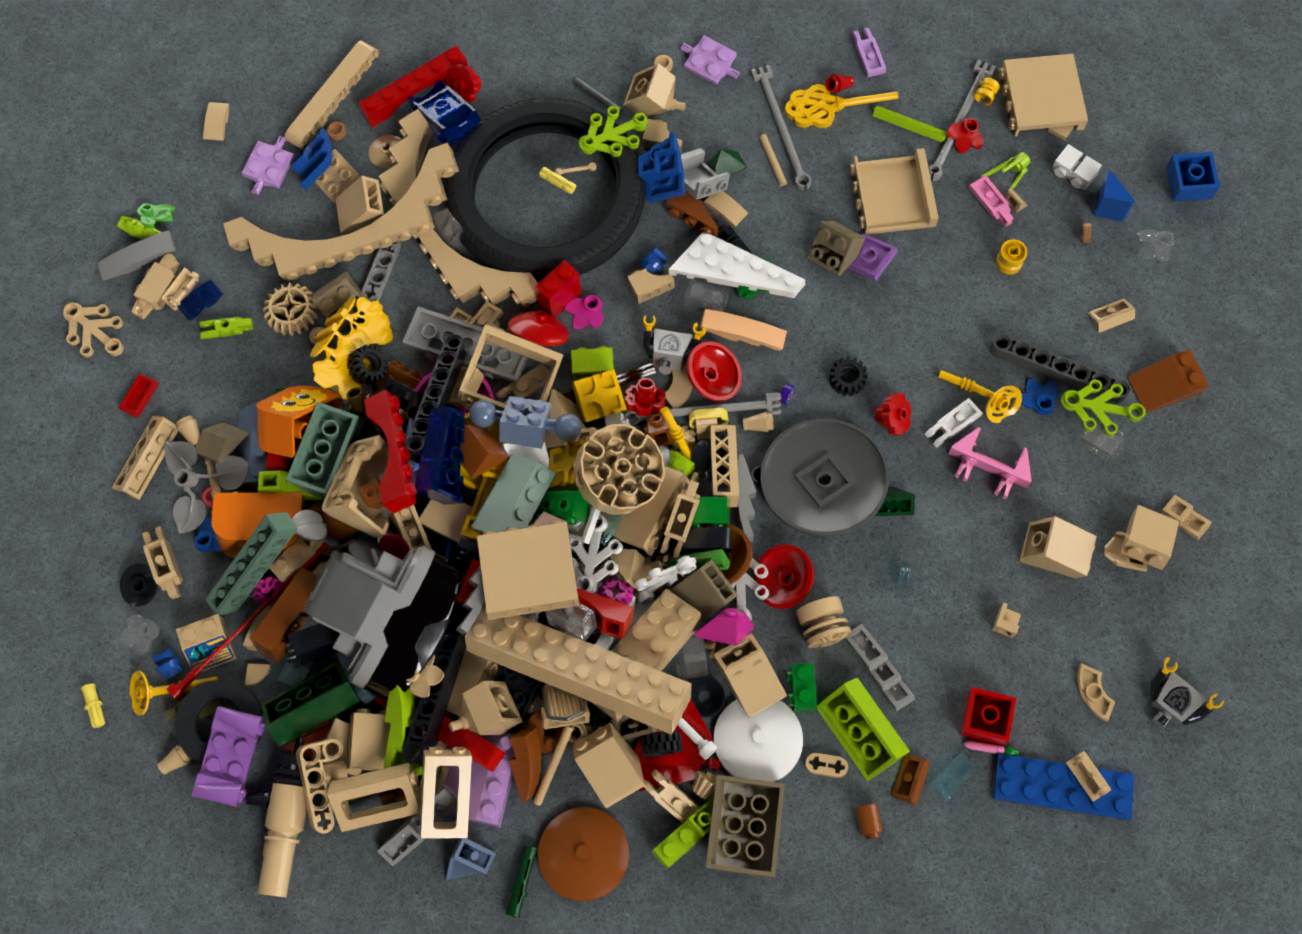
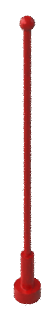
M323 543L320 549L301 567L305 569L323 551H327L329 545ZM301 567L199 667L196 666L177 685L173 682L167 688V691L180 701L186 695L184 690L202 673L201 670L290 584Z

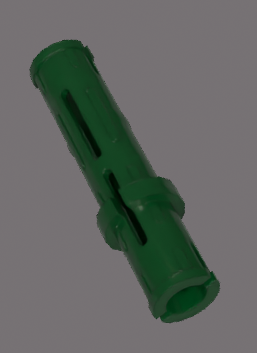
M523 846L514 886L510 888L509 892L511 897L507 912L505 913L508 916L520 918L524 898H527L528 895L526 890L538 851L537 848Z

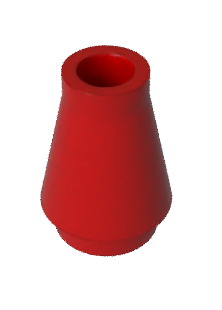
M837 74L830 75L825 81L827 91L833 94L852 87L854 84L852 76Z

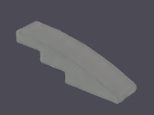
M169 230L131 244L97 263L102 280L105 281L142 269L141 266L158 261L159 256L174 252L176 248Z
M740 454L738 458L739 500L737 513L740 529L752 542L754 535L749 521L754 520L755 512L750 499L756 497V489L744 455Z
M481 565L467 582L474 589L462 605L463 608L469 611L456 629L462 635L468 633L485 602Z
M863 624L851 630L852 633L845 638L894 709L898 711L914 701L915 696L901 680V675L890 663L887 654Z
M447 785L435 794L433 822H443L444 817L457 807L458 796ZM420 813L411 815L378 848L377 852L392 866L397 864L425 840V838L421 839L419 833Z

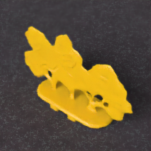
M354 296L349 298L334 315L327 318L324 323L326 328L320 331L314 338L317 343L312 349L310 357H316L323 350H325L327 357L324 361H317L312 365L315 374L314 381L324 389L337 385L344 401H348L346 394L349 390L356 387L362 389L359 383L360 379L355 381L353 379L355 375H350L349 373L352 371L351 368L348 369L347 367L350 362H347L348 358H350L349 355L361 346L367 344L368 346L370 344L385 345L393 340L389 317L383 312V306L378 300L371 302L365 297H359L356 302L358 312L348 314L356 301ZM360 311H363L365 314L360 315L359 313ZM357 317L364 318L365 321L364 323H357L353 319L357 320ZM344 319H347L351 325V331L348 335H342L338 331ZM334 335L338 336L336 349L327 347ZM331 355L335 358V361L330 359ZM363 358L364 366L372 372L371 362Z

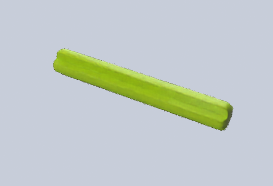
M876 106L873 111V117L939 142H944L947 132L880 106Z

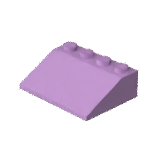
M508 732L502 735H479L475 733L503 750L505 755L494 773L472 760L468 820L500 828L513 779L509 760L515 756L510 740L514 735ZM450 766L445 785L458 796L459 767ZM457 807L447 816L456 817Z

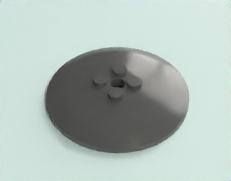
M835 419L809 420L787 429L770 445L761 466V487L769 508L784 524L799 532L813 536H837L860 528L879 511L886 498L889 486L888 464L877 442L857 426ZM822 477H827L830 479V483L822 485L818 480Z

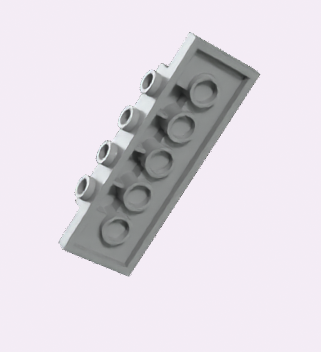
M417 307L402 343L404 346L422 351L426 359L436 362L446 337L452 334L460 335L466 350V357L462 366L468 367L483 328ZM486 341L475 368H478L484 374L486 380L493 381L494 378L498 380L503 378L518 383L528 357Z

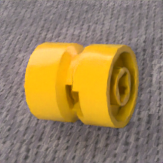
M1015 239L1004 242L996 259V266L999 271L1011 275L1021 269L1027 256V248L1024 243Z

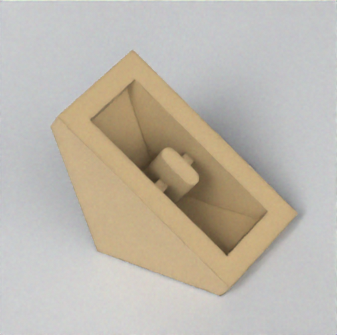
M623 549L619 554H611L609 558L618 565L619 572L624 579L637 589L635 582L641 579L645 557L636 549Z

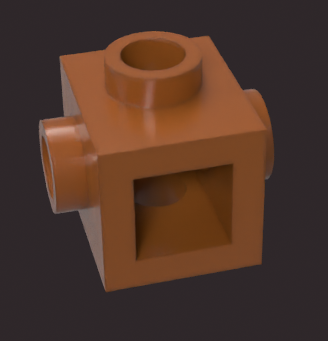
M662 413L646 417L648 425L644 426L646 435L648 434L657 445L666 446L674 444L673 438L669 433L670 428Z

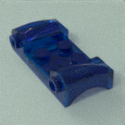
M441 79L436 81L435 86L428 94L421 97H407L411 106L410 113L419 109L424 118L437 128L436 136L442 144L444 142L450 144L457 141L481 123L476 109Z

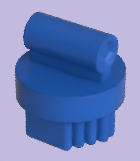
M655 247L650 254L647 253L644 256L640 266L644 269L646 268L647 272L657 275L665 268L663 265L669 258Z
M167 649L153 657L154 663L158 665L155 669L158 674L162 675L164 680L183 671L179 657H174L171 649Z

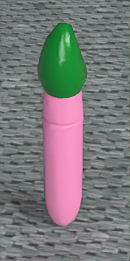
M977 741L964 742V746L972 750L994 754L1019 755V751L1011 746L1003 747Z

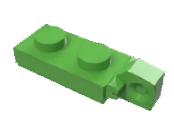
M723 549L678 556V559L684 556L694 557L697 561L695 563L697 568L694 572L710 560H713L719 570H727L730 566V561ZM670 557L668 568L675 566L678 563V559Z

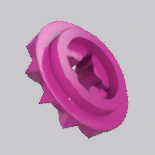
M267 577L260 580L254 589L255 600L261 606L269 598V594L266 593H269L272 587L275 593L284 583L275 577ZM284 590L268 606H273Z
M611 577L608 581L602 582L598 589V595L629 605L633 599V587L627 581H622L621 578L612 579ZM618 588L619 593L613 598V591Z

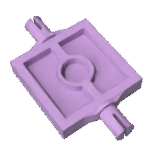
M705 35L694 48L686 43H683L681 46V51L690 54L684 64V68L715 85L726 74L735 79L740 75V72L731 68V64L737 56L736 52Z
M278 136L275 145H269L261 141L257 142L242 171L243 177L255 182L251 190L252 194L256 193L259 196L263 186L280 188L295 158L293 153L282 149L286 142L284 137Z

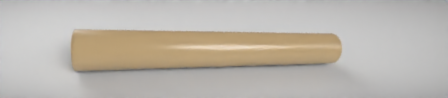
M760 135L759 139L780 187L787 185L767 135Z

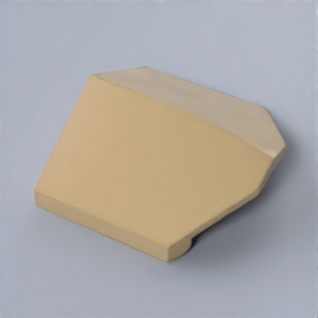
M1118 531L1105 545L1104 557L1116 566L1146 572V563L1121 554L1126 533Z

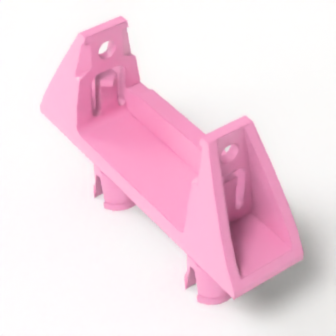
M979 427L951 447L948 454L961 460L955 477L958 479L961 473L965 471L963 481H968L973 466L995 474L1001 480L994 494L998 496L1002 488H1004L1002 499H1007L1013 483L1027 489L1032 481L1027 448L1024 447L1018 461L1015 462L1016 466L1014 469L977 451H972L973 446H976L975 441L981 430Z

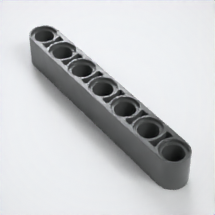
M997 334L990 345V353L993 356L1078 390L1088 386L1092 380H1099L1102 383L1101 390L1097 394L1091 393V395L1096 397L1108 391L1113 384H1120L1123 387L1122 395L1108 400L1114 404L1124 402L1131 391L1130 385L1125 380L1007 334ZM996 344H1001L1004 348H999ZM1016 352H1022L1024 356H1019ZM1035 359L1042 360L1043 364L1038 363ZM1055 367H1060L1063 371H1058ZM1075 374L1080 375L1083 379H1078ZM1092 384L1094 389H1098L1097 385Z

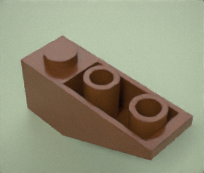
M685 191L686 195L666 201L667 211L671 217L681 219L687 226L695 227L701 233L705 231L718 238L717 225L700 199L695 200Z

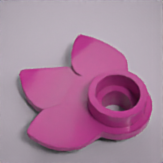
M589 295L585 299L575 298L565 307V311L574 315L573 327L576 330L584 329L589 324L597 329L603 322V314L601 312L602 301L595 295ZM595 303L596 307L590 308L589 304Z

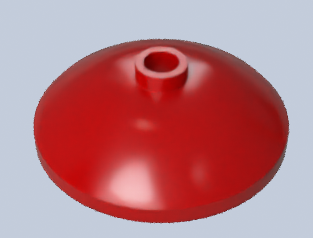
M544 311L518 314L508 322V330L512 335L540 346L561 345L567 342L569 338V331L566 326L557 318Z
M708 341L700 343L689 353L686 364L688 378L700 395L708 400L720 402L730 399L738 392L742 381L741 368L735 355L727 347L717 342Z
M781 544L767 550L759 559L758 563L765 565L768 569V575L760 579L754 573L753 579L759 585H764L769 590V596L762 600L766 605L776 609H789L800 604L808 596L814 582V568L809 556L802 549L789 544ZM764 568L758 570L759 575L765 572ZM792 576V581L788 583V578ZM765 589L759 591L760 596L765 594Z

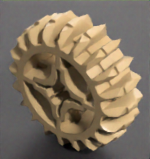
M289 282L288 287L281 284L280 290L274 288V294H268L270 300H264L266 307L263 308V312L265 313L264 318L268 322L267 324L275 332H281L284 336L289 333L293 337L294 331L301 335L302 331L300 329L304 328L308 331L307 324L314 325L313 319L318 318L316 312L319 311V308L313 302V292L309 291L305 286L301 287L298 283L293 286ZM294 297L301 298L306 303L297 302ZM276 315L285 316L288 321L280 320Z

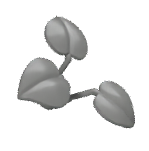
M185 441L165 442V459L169 470L174 474V481L177 485L183 486V490L191 496H183L174 504L173 517L178 532L184 534L193 531L201 525L206 517L207 508L205 502L199 499L195 500L196 496L190 490V488L197 485L199 478H219V485L223 489L236 490L242 486L250 469L249 463L245 459L230 455L220 464L216 463L215 467L218 474H196L192 471L191 467L198 460L196 447Z
M302 510L292 518V521L298 528L295 532L296 534L311 541H321L325 538L324 543H327L329 548L327 551L322 552L324 556H330L334 550L341 551L342 548L349 545L348 551L351 556L375 567L371 549H375L378 559L382 555L378 542L366 536L360 537L357 541L351 539L341 544V540L335 539L327 533V524L323 523L322 516L313 510Z

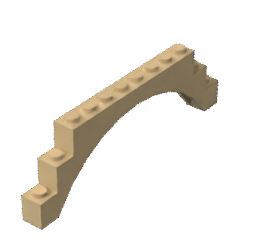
M419 109L398 121L402 127L399 131L404 139L389 148L392 154L389 158L395 166L378 176L382 181L379 185L384 193H390L392 196L389 200L393 206L407 193L419 175L423 156L433 133ZM430 229L426 234H416L413 236L415 239L419 237L422 241L419 246L425 254L429 252L432 256L429 261L435 270L437 268L441 270L442 273L439 276L445 285L448 283L451 285L452 288L449 291L455 300L460 299L462 303H465L481 294L486 302L490 301L493 305H497L509 296H512L516 304L521 303L524 309L537 301L535 286L538 283L531 273L506 272L481 266L454 251L444 243L433 229Z
M448 143L429 149L419 175L407 193L390 211L370 225L353 233L327 240L303 241L283 238L263 231L243 217L223 223L229 245L238 251H245L250 247L254 261L259 265L269 266L275 261L279 276L284 280L294 281L304 274H314L318 269L330 268L338 262L353 260L355 256L360 254H370L374 249L386 248L394 242L409 240L411 236L416 234L428 233L430 229L435 228L429 206H437L442 201L447 200L441 178L451 177L454 173L459 172L453 150Z

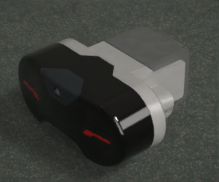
M423 545L416 547L414 551L409 550L403 560L384 551L375 567L345 552L341 554L333 551L315 581L316 584L307 598L303 610L311 615V619L339 632L332 648L351 657L346 668L349 670V682L388 701L389 692L395 689L397 685L403 692H406L413 683L406 680L412 678L417 670L420 674L435 654L445 635L458 600L465 568L463 565Z

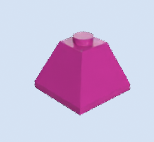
M727 608L697 631L696 637L737 645L754 629V625L745 612H740L735 608Z

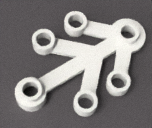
M599 514L588 553L583 548L582 542H578V545L573 547L577 541L570 539L571 549L577 553L585 565L583 575L579 570L578 561L572 557L576 587L584 590V587L589 584L585 591L591 593L596 591L599 581L608 574L615 575L619 570L618 565L613 560L605 562L604 567L593 575L594 568L611 554H619L623 550V545L614 539L598 553L602 532L608 526L607 519ZM618 544V547L613 550V546ZM614 565L613 569L609 571V567Z
M684 556L678 559V563L673 567L663 571L660 568L649 571L650 581L647 578L636 581L635 586L637 588L639 604L644 605L655 600L654 591L667 583L668 587L679 584L678 573L682 577L691 575L697 568L695 564L697 562L696 559Z
M752 558L749 567L754 570L755 575L760 579L767 577L768 569L766 566L759 564ZM764 568L765 572L759 575L758 570ZM745 573L738 581L730 585L733 588L736 586L738 594L737 610L745 612L750 620H752L751 612L746 608V585L761 600L769 596V590L764 585H759ZM765 589V594L760 596L759 591Z

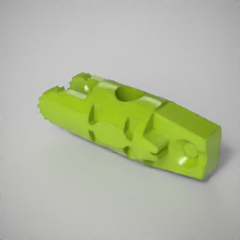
M121 216L117 227L127 232L130 236L141 240L162 233L155 226L149 228L144 226L140 220Z
M233 317L199 322L202 329L215 328V330L201 332L200 339L241 335L243 331L253 330L251 318Z

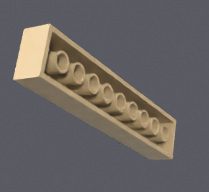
M486 604L465 635L467 651L671 735L691 699V683L520 615L489 620Z

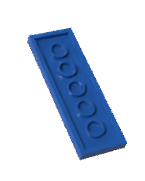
M998 753L993 799L1132 820L1134 774L1098 769L1112 790L1092 802L1065 763Z

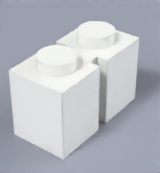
M1068 144L1055 160L1051 170L1054 171L1056 176L1069 179L1073 187L1081 188L1085 191L1098 174L1102 165L1086 156L1074 171L1083 153Z

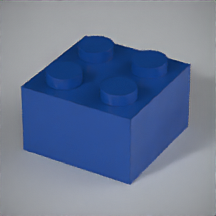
M1213 152L1172 155L1166 166L1173 202L1213 199L1220 188Z

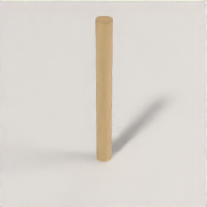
M573 725L565 726L533 800V803L540 806L544 800L574 729Z

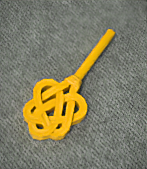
M816 84L807 90L794 91L790 95V100L786 103L785 115L793 120L798 127L814 125L818 128H827L832 125L835 112H839L846 106L898 99V92L844 99L840 96L830 95L825 85Z

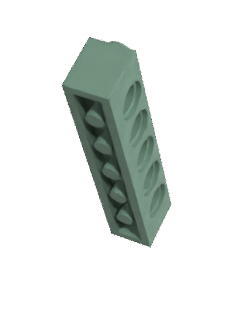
M287 512L265 515L209 593L206 601L215 615H224L238 611L298 528Z

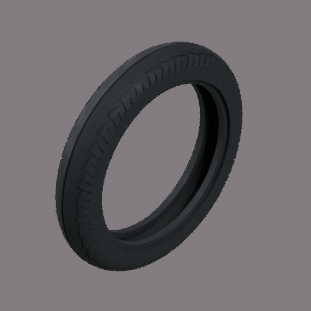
M550 97L532 98L517 101L493 111L477 122L465 134L453 152L459 172L445 178L444 191L447 200H444L453 231L463 246L478 261L489 268L500 271L531 273L535 280L540 282L564 260L579 275L587 273L604 264L627 243L638 225L644 208L646 182L638 176V158L640 156L637 149H630L625 145H622V154L619 157L598 151L608 162L615 176L616 190L614 198L602 220L590 231L572 241L553 246H530L514 242L494 231L484 221L475 206V190L480 173L489 159L502 147L519 138L539 133H558L580 139L582 136L588 135L591 125L590 117L595 113L602 116V124L597 129V136L604 131L608 118L607 115L591 106L573 100ZM615 122L613 128L619 125ZM626 132L620 134V136L629 137ZM605 141L602 143L611 146L614 142Z

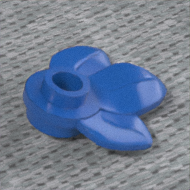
M1030 378L1026 384V393H1022L1021 404L1026 408L1034 409L1040 415L1051 414L1055 408L1054 401L1059 395L1057 384L1054 380H1051L1043 387L1040 383ZM1040 403H1046L1047 408L1041 407Z
M210 516L205 518L198 527L199 534L195 537V547L200 552H209L211 550L221 552L222 550L212 528V518ZM205 540H209L207 544L203 545Z

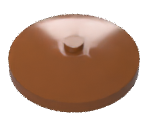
M588 807L570 809L554 818L544 830L538 847V863L545 881L559 895L574 901H592L610 893L623 879L629 862L628 841L621 826L607 813Z

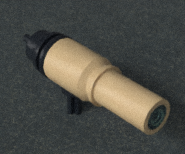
M301 737L296 739L293 755H282L281 763L274 773L278 775V778L272 779L274 782L272 789H268L265 793L248 791L247 795H245L246 805L263 806L264 811L267 812L265 827L268 829V836H264L263 863L257 894L287 897L295 847L300 842V840H297V836L304 830L307 814L300 771L296 760L297 749L303 745L304 741ZM303 757L305 761L311 760V758ZM312 772L308 774V779L313 778Z

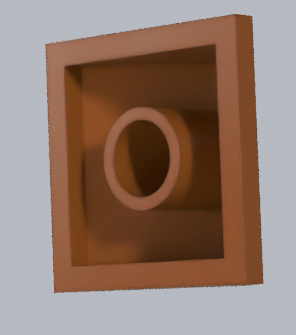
M466 425L450 447V451L472 479L498 466L509 458V455L487 428Z

